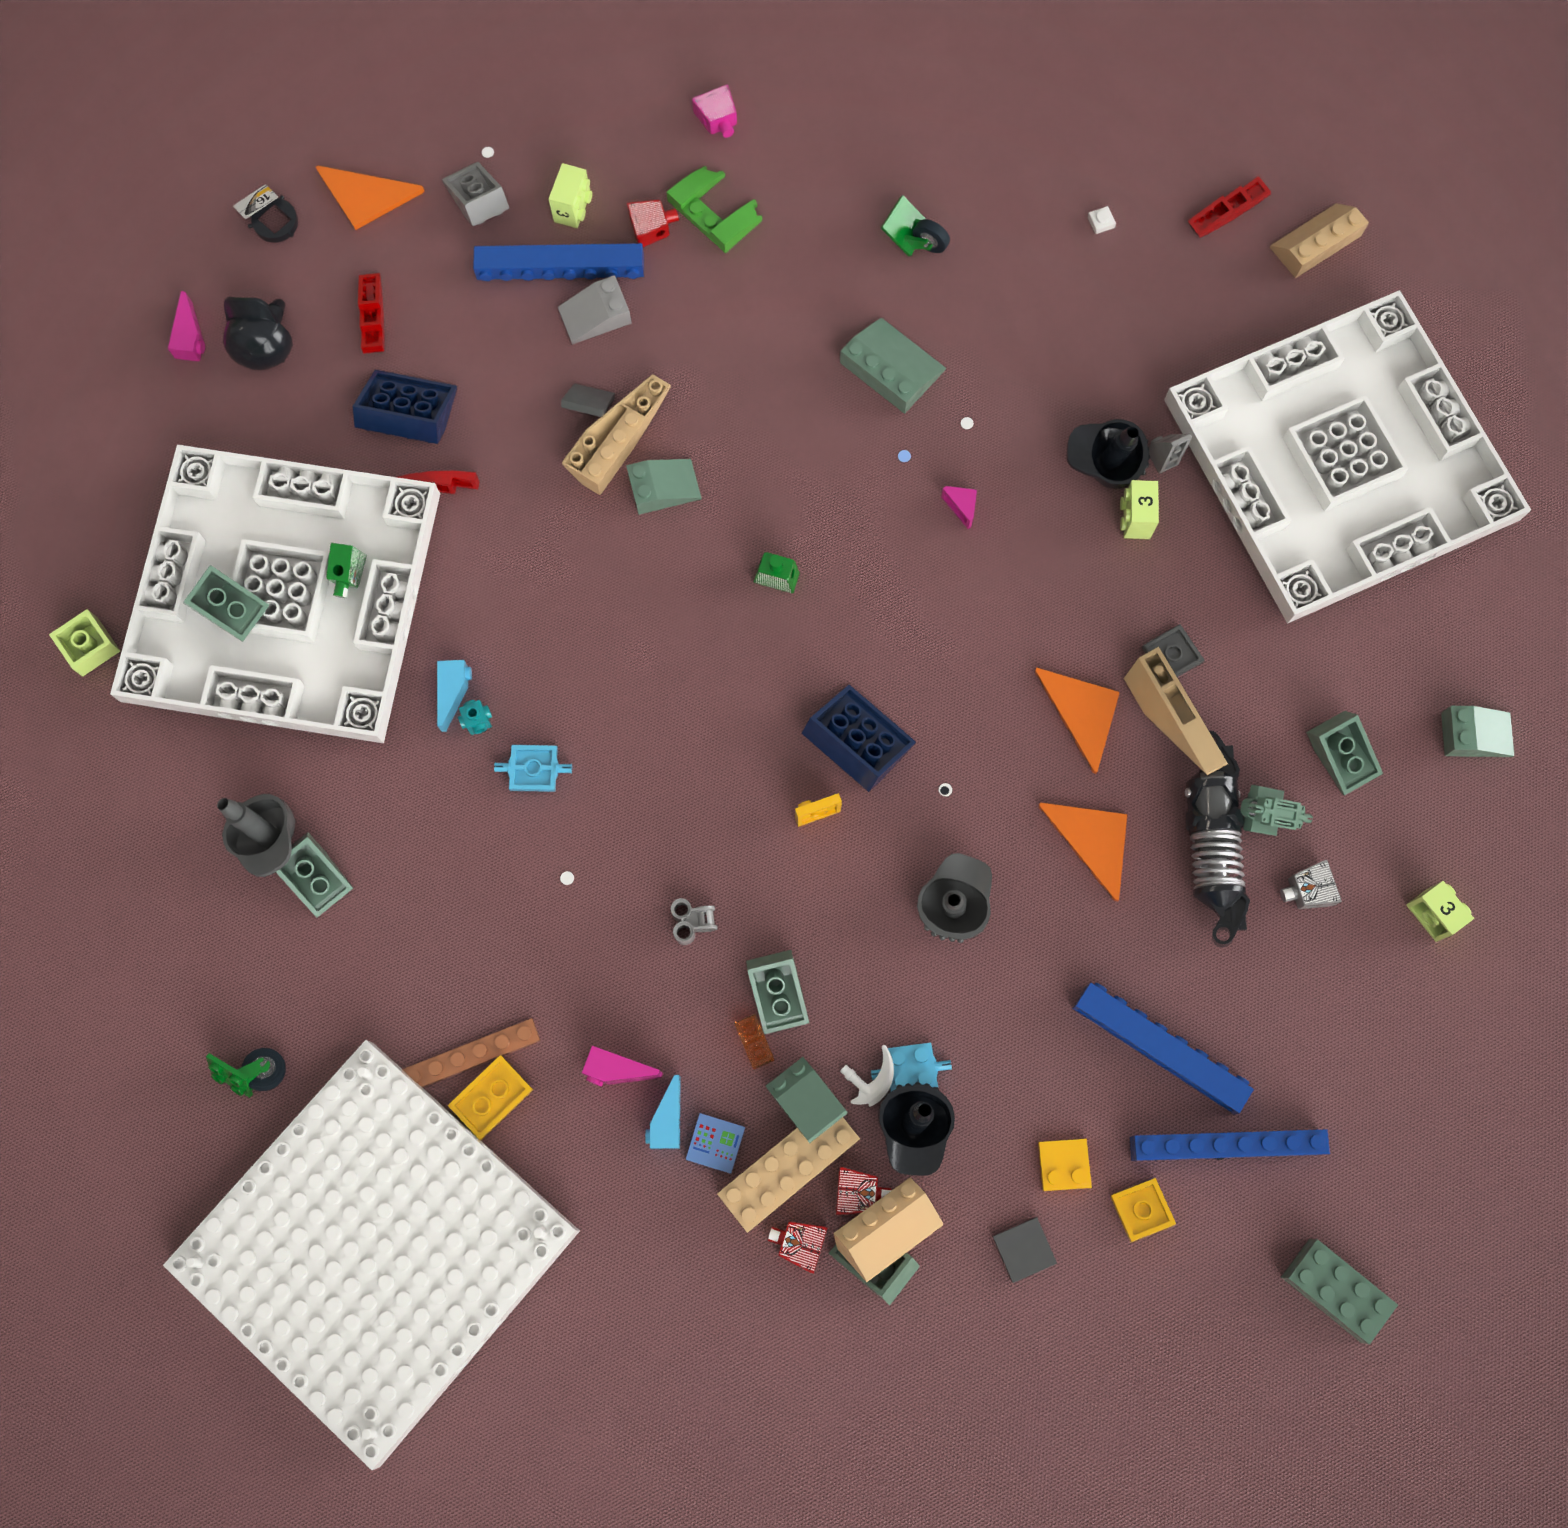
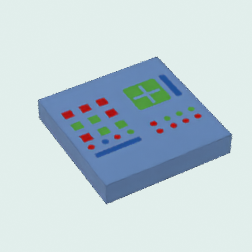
M700 1113L686 1160L732 1174L745 1127Z

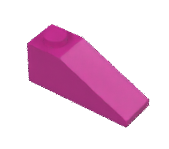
M181 291L168 350L175 359L200 361L201 354L205 351V343L193 303L186 292Z

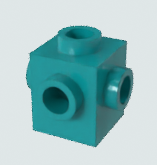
M470 700L464 703L463 707L459 708L461 716H458L461 727L463 729L467 728L471 735L480 734L492 727L489 718H492L488 705L483 706L480 700Z

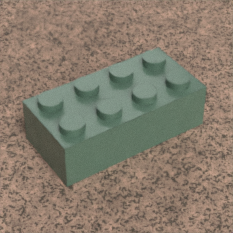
M1309 1239L1281 1276L1282 1279L1360 1343L1370 1345L1398 1306L1397 1303L1318 1239Z

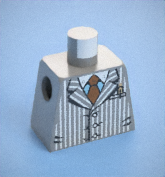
M1327 860L1294 874L1288 878L1290 887L1280 889L1283 902L1295 900L1298 909L1330 907L1342 902Z

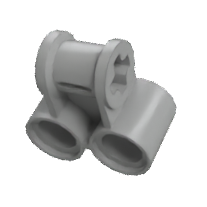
M683 898L676 899L671 905L673 918L678 921L673 929L676 941L681 945H688L695 939V932L717 930L713 914L715 906L692 908L688 900ZM678 906H686L688 908L687 913L683 916L677 915L675 912ZM688 928L691 931L689 937L685 939L678 936L679 930Z

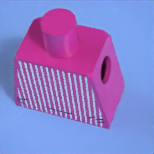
M728 84L692 98L693 112L710 134L721 131L725 138L734 134L732 126L737 124V113Z

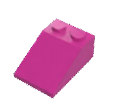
M595 1046L591 1047L582 1074L587 1076L586 1081L601 1087L603 1083L610 1085L659 1079L663 1075L658 1069Z

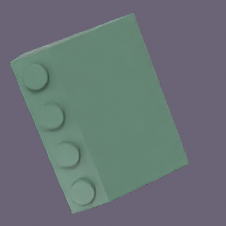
M883 318L878 319L855 335L840 351V364L904 414L946 370V367Z

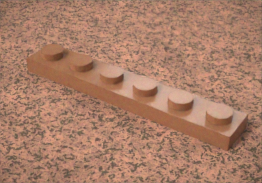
M531 1018L402 1070L423 1088L494 1060L500 1055H507L541 1040L535 1023Z

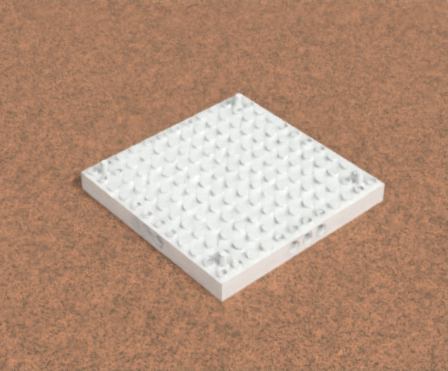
M1400 290L1169 388L1164 399L1183 434H1191L1192 439L1189 446L1287 624L1518 522L1531 511Z
M177 445L110 695L124 703L384 743L439 502L440 492L436 484ZM331 543L351 545L367 555L359 587H349L347 598L333 596L335 584L327 580L326 577ZM210 565L269 604L243 642L183 604Z
M365 1040L163 1266L371 1470H374L386 1461L580 1230L425 1089L412 1080L374 1043Z

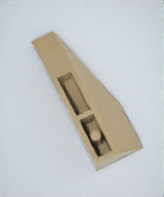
M652 374L605 413L603 417L599 418L585 430L563 460L562 465L582 485L601 495L642 437L671 385Z
M1157 647L1139 657L1124 677V680L1145 716L1206 775L1227 765L1228 763L1160 648Z

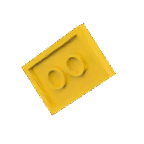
M500 1055L448 1107L479 1140H482L533 1091V1088Z

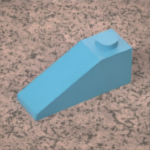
M465 660L437 661V726L442 732L447 731L468 689V680H472L471 667H468Z
M674 1075L650 1123V1129H646L645 1141L646 1144H650V1149H680V1075Z

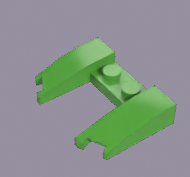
M704 166L689 174L667 191V199L672 206L724 253H727L762 221V216H757L756 214L757 202L755 199L736 210L724 220L717 216L700 198L725 177V173L720 170L716 173L707 170V167Z

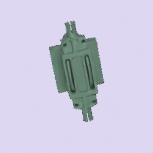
M1251 785L1248 798L1242 801L1240 810L1244 816L1243 830L1277 836L1278 827L1296 830V828L1301 829L1303 822H1312L1308 818H1313V816L1305 813V806H1302L1301 803L1283 800L1285 791Z

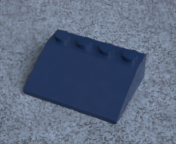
M374 370L352 406L355 428L438 444L446 429L457 386Z
M851 685L845 687L810 717L801 733L868 792L882 781L916 743L915 740Z

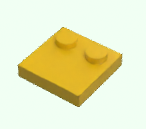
M839 793L812 803L811 800L798 804V808H795V820L798 827L841 812L842 801Z
M1087 1139L1038 1142L1043 1191L1092 1188Z
M1156 1178L1111 1195V1200L1130 1243L1176 1225Z

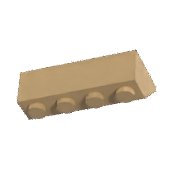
M1336 203L1273 243L1270 249L1290 273L1297 278L1361 237L1369 222L1356 207Z
M910 1177L834 1232V1238L840 1253L861 1277L868 1282L943 1226V1222L926 1193Z

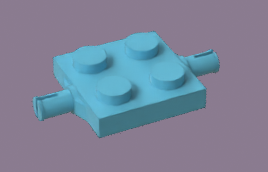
M512 745L511 757L508 763L495 762L494 772H508L510 791L555 792L558 773L572 774V764L558 763L557 746Z
M931 1043L888 1048L894 1065V1077L890 1092L895 1090L897 1085L905 1086L907 1083L913 1085L916 1082H920L921 1085L928 1083L931 1087H938V1071L952 1070L951 1060L936 1062ZM881 1069L871 1070L872 1080H875Z

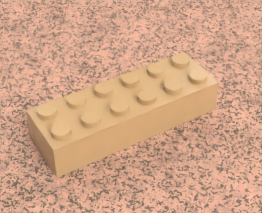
M843 1117L811 1143L796 1128L717 1194L748 1233L859 1141L860 1138Z

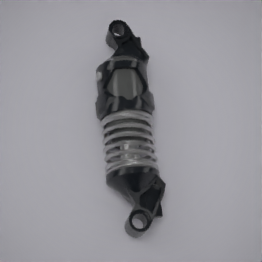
M1208 730L1228 764L1209 775L1200 770L1186 783L1185 796L1187 797L1188 806L1186 829L1189 831L1190 840L1195 842L1190 848L1198 851L1191 856L1198 860L1192 865L1195 868H1202L1193 872L1195 876L1201 877L1193 881L1196 884L1193 890L1194 897L1213 910L1219 917V921L1212 932V941L1216 946L1224 948L1232 943L1237 931L1247 930L1246 914L1250 899L1246 894L1245 882L1242 880L1245 874L1240 871L1244 867L1240 862L1243 856L1239 854L1243 850L1239 844L1242 842L1240 836L1242 835L1241 828L1244 825L1239 804L1240 791L1238 790L1240 768L1234 759L1233 745L1225 746L1216 732ZM1237 865L1239 867L1232 869L1228 868L1227 866ZM1229 874H1239L1236 877H1228ZM1220 930H1225L1229 933L1230 938L1226 941H1221L1217 938L1216 933Z

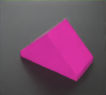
M945 486L942 490L941 498L966 528L969 529L974 519L977 490Z

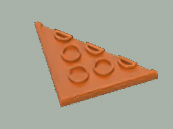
M323 166L315 167L355 230L425 192L421 185Z
M1036 668L1035 674L1044 686L1045 692L1051 702L1054 703L1059 716L1072 734L1083 757L1086 758L1090 765L1091 771L1096 774L1120 692Z
M1040 802L1038 808L1044 812L1051 824L1065 838L1076 855L1086 864L1097 881L1111 895V898L1118 902L1127 814Z

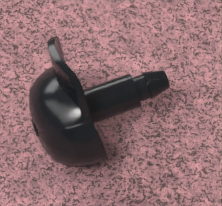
M227 297L225 299L224 311L227 323L223 335V345L230 358L237 362V364L251 370H266L285 362V359L291 352L293 342L289 332L280 324L286 306L282 299H275L269 305L259 298Z
M1114 419L1103 424L1080 425L1072 431L1067 443L1066 456L1070 467L1094 477L1107 488L1124 489L1130 485L1131 480H1138L1141 475L1144 476L1146 474L1145 469L1149 467L1148 439H1146L1145 434L1136 424L1124 419Z
M916 1082L913 1085L909 1083L905 1086L897 1085L896 1089L890 1092L880 1104L878 1124L885 1137L889 1163L893 1170L899 1174L929 1176L935 1173L941 1166L947 1140L954 1129L955 1116L953 1106L947 1097L939 1091L938 1087H931L928 1083L921 1085L920 1082Z

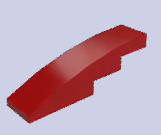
M1258 176L1244 187L1239 186L1226 197L1222 195L1188 220V223L1199 238L1253 208L1270 196L1271 191Z
M380 273L359 275L358 307L360 310L361 349L363 354L384 352V313Z
M454 470L427 471L397 477L435 483L439 492L455 494L457 487L478 490L480 483L476 472Z

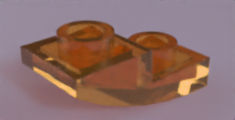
M756 1014L734 1022L753 1070L775 1061Z

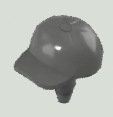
M271 794L254 796L244 803L227 798H222L218 801L217 808L226 818L222 833L223 843L227 851L237 857L250 874L256 877H266L285 866L291 856V840L296 821L293 811L284 800Z
M960 853L951 854L946 857L934 877L922 887L918 896L917 910L920 919L924 923V929L926 931L930 930L931 935L934 937L938 935L940 940L949 938V941L954 942L957 940L959 943H963L964 940L974 938L982 933L991 915L989 903L992 886L991 868L978 859Z

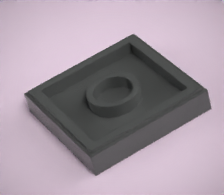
M574 383L562 398L561 407L603 417L613 403L615 393Z
M1181 624L1142 646L1145 654L1159 647L1177 678L1205 661Z
M1037 1217L992 1236L1012 1283L1057 1264Z

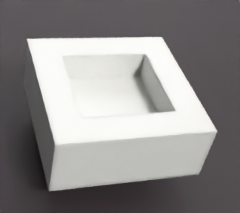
M1108 206L1088 213V220L1095 234L1115 228L1116 222Z

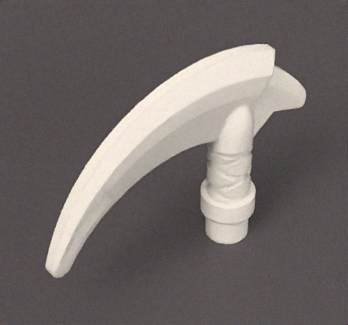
M886 1045L882 1046V1068L878 1076L871 1083H865L847 1065L841 1069L840 1072L848 1081L850 1080L859 1089L858 1097L851 1100L852 1104H869V1107L881 1101L888 1093L893 1082L894 1065Z

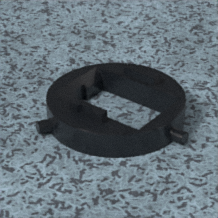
M280 196V198L275 199L254 213L251 217L252 223L248 224L249 229L254 228L256 234L267 242H282L290 237H294L298 227V216L293 206L284 200V196ZM273 205L290 220L275 234L258 220Z

